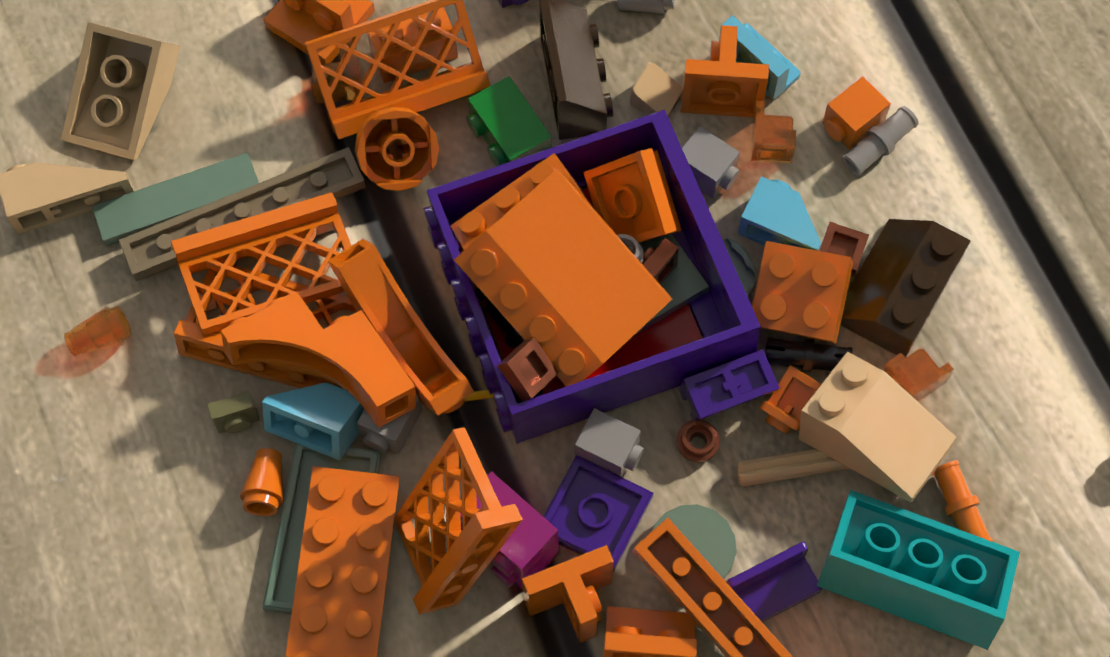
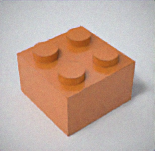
M766 241L752 305L761 329L837 344L853 267L851 257Z

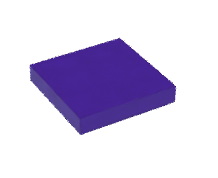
M576 455L543 517L558 529L559 545L579 555L607 545L614 560L613 572H615L654 493Z

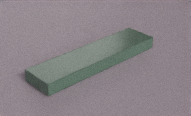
M247 152L93 205L92 209L103 242L107 247L118 243V240L256 185L259 181Z

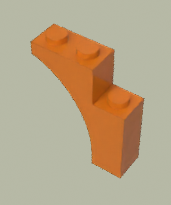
M361 239L329 259V265L357 312L362 310L415 385L416 395L420 397V402L437 416L460 408L464 404L465 398L474 393V390L467 378L453 364L420 320L396 283L375 245L365 239Z
M296 292L286 298L275 299L266 308L248 317H240L232 321L228 327L220 330L224 352L233 366L245 363L273 362L294 365L316 372L349 392L362 405L378 428L416 408L415 385L362 310L350 316H341L335 319L329 327L323 329L299 293Z

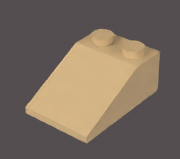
M88 22L60 140L127 159L137 160L172 84L180 46Z
M847 352L801 410L798 440L816 450L822 451L825 455L912 503L954 445L957 437L885 371Z

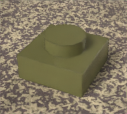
M249 391L207 404L211 419L219 433L225 431L227 433H238L248 429L251 423L260 421L256 405Z

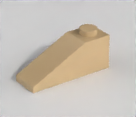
M35 162L28 165H15L6 172L0 173V195L6 217L17 234L93 211V205L135 191L126 172Z

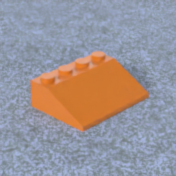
M558 168L454 259L524 340L535 337L559 372L556 376L566 387L584 381L672 300V297Z

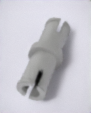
M901 106L879 127H871L866 132L867 137L842 156V161L846 168L855 176H860L882 155L888 156L894 151V145L919 125L915 114L906 106Z

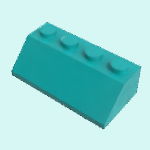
M850 490L827 551L817 586L988 650L1005 620L1020 552Z

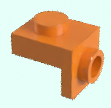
M790 365L778 384L780 389L773 392L768 402L763 401L760 409L769 414L765 421L788 434L791 428L799 431L801 410L822 385Z

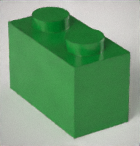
M510 76L468 98L469 115L466 116V121L473 134L477 138L483 136L489 145L487 151L496 167L552 148L551 134Z

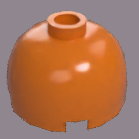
M390 106L376 110L364 120L357 132L355 153L359 167L371 181L383 189L402 191L416 187L423 182L422 178L429 173L430 169L433 170L437 164L439 145L436 133L423 116L411 109Z

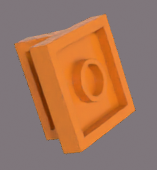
M280 0L263 21L267 29L308 55L304 42L364 23L375 12L374 3L369 0ZM352 38L341 42L347 44ZM332 44L316 51L321 64L328 67L342 49Z
M721 25L719 41H711L710 60L686 59L681 113L761 117L768 83L769 64L736 62L738 26Z
M652 148L641 150L583 172L595 211L616 235L626 234L641 243L682 231L658 150L653 151Z
M605 545L523 578V599L529 615H535L563 603L579 643L595 638L597 622L601 621L599 612L602 611V606L595 590L612 584L614 560L608 546Z
M607 606L603 657H696V623L684 612Z

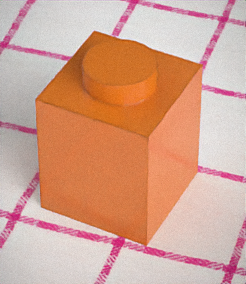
M862 76L827 104L822 123L826 132L833 140L841 141L851 150L867 137L866 132L871 127H879L886 120L891 103Z

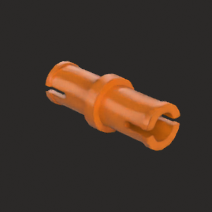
M958 460L938 466L933 475L947 503V506L944 508L947 517H953L959 530L993 542L977 508L980 504L977 495H971L960 470Z

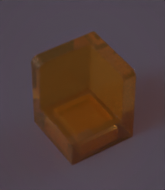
M340 48V57L342 60L346 51ZM352 54L342 75L361 84L359 58ZM340 62L322 65L336 71ZM312 67L310 84L315 103H325ZM324 72L329 85L333 76ZM339 80L332 93L333 101L353 100L358 89Z
M756 100L752 121L751 161L792 163L796 147V130H793V118L791 116L764 115V101Z
M920 348L906 358L902 353L898 354L887 362L883 371L915 400L920 401L947 383L954 368L949 362L939 368L928 353Z

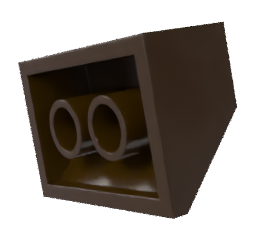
M539 0L540 41L559 140L584 137L606 130L607 118L613 117V105L610 93L603 94L601 83L606 82V70L603 58L596 59L594 48H599L597 25H589L587 9L564 0Z
M889 219L848 288L841 326L905 360L960 264L971 240L935 221Z

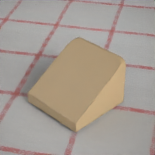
M649 61L631 90L630 105L648 114L665 110L667 116H669L682 95L683 87L660 67Z

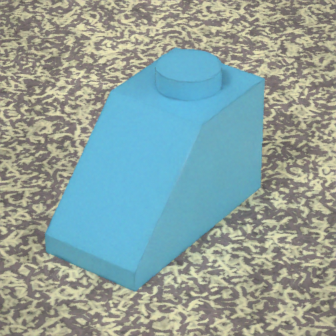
M761 176L741 216L738 235L764 246L766 241L819 251L821 241L800 193L792 190L787 183L781 180H769Z
M321 383L266 396L262 401L265 431L337 460L342 459L360 433L357 422L364 408L345 389L329 383Z

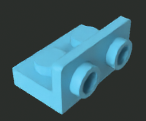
M732 15L721 24L738 26L736 62L769 64L768 83L765 94L772 100H775L800 78V70L748 23L742 24Z

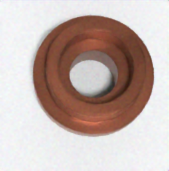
M689 421L678 432L677 448L680 454L689 461L696 463L706 462L713 458L719 449V433L707 421ZM694 437H701L705 440L706 445L702 448H695L691 445L690 440Z

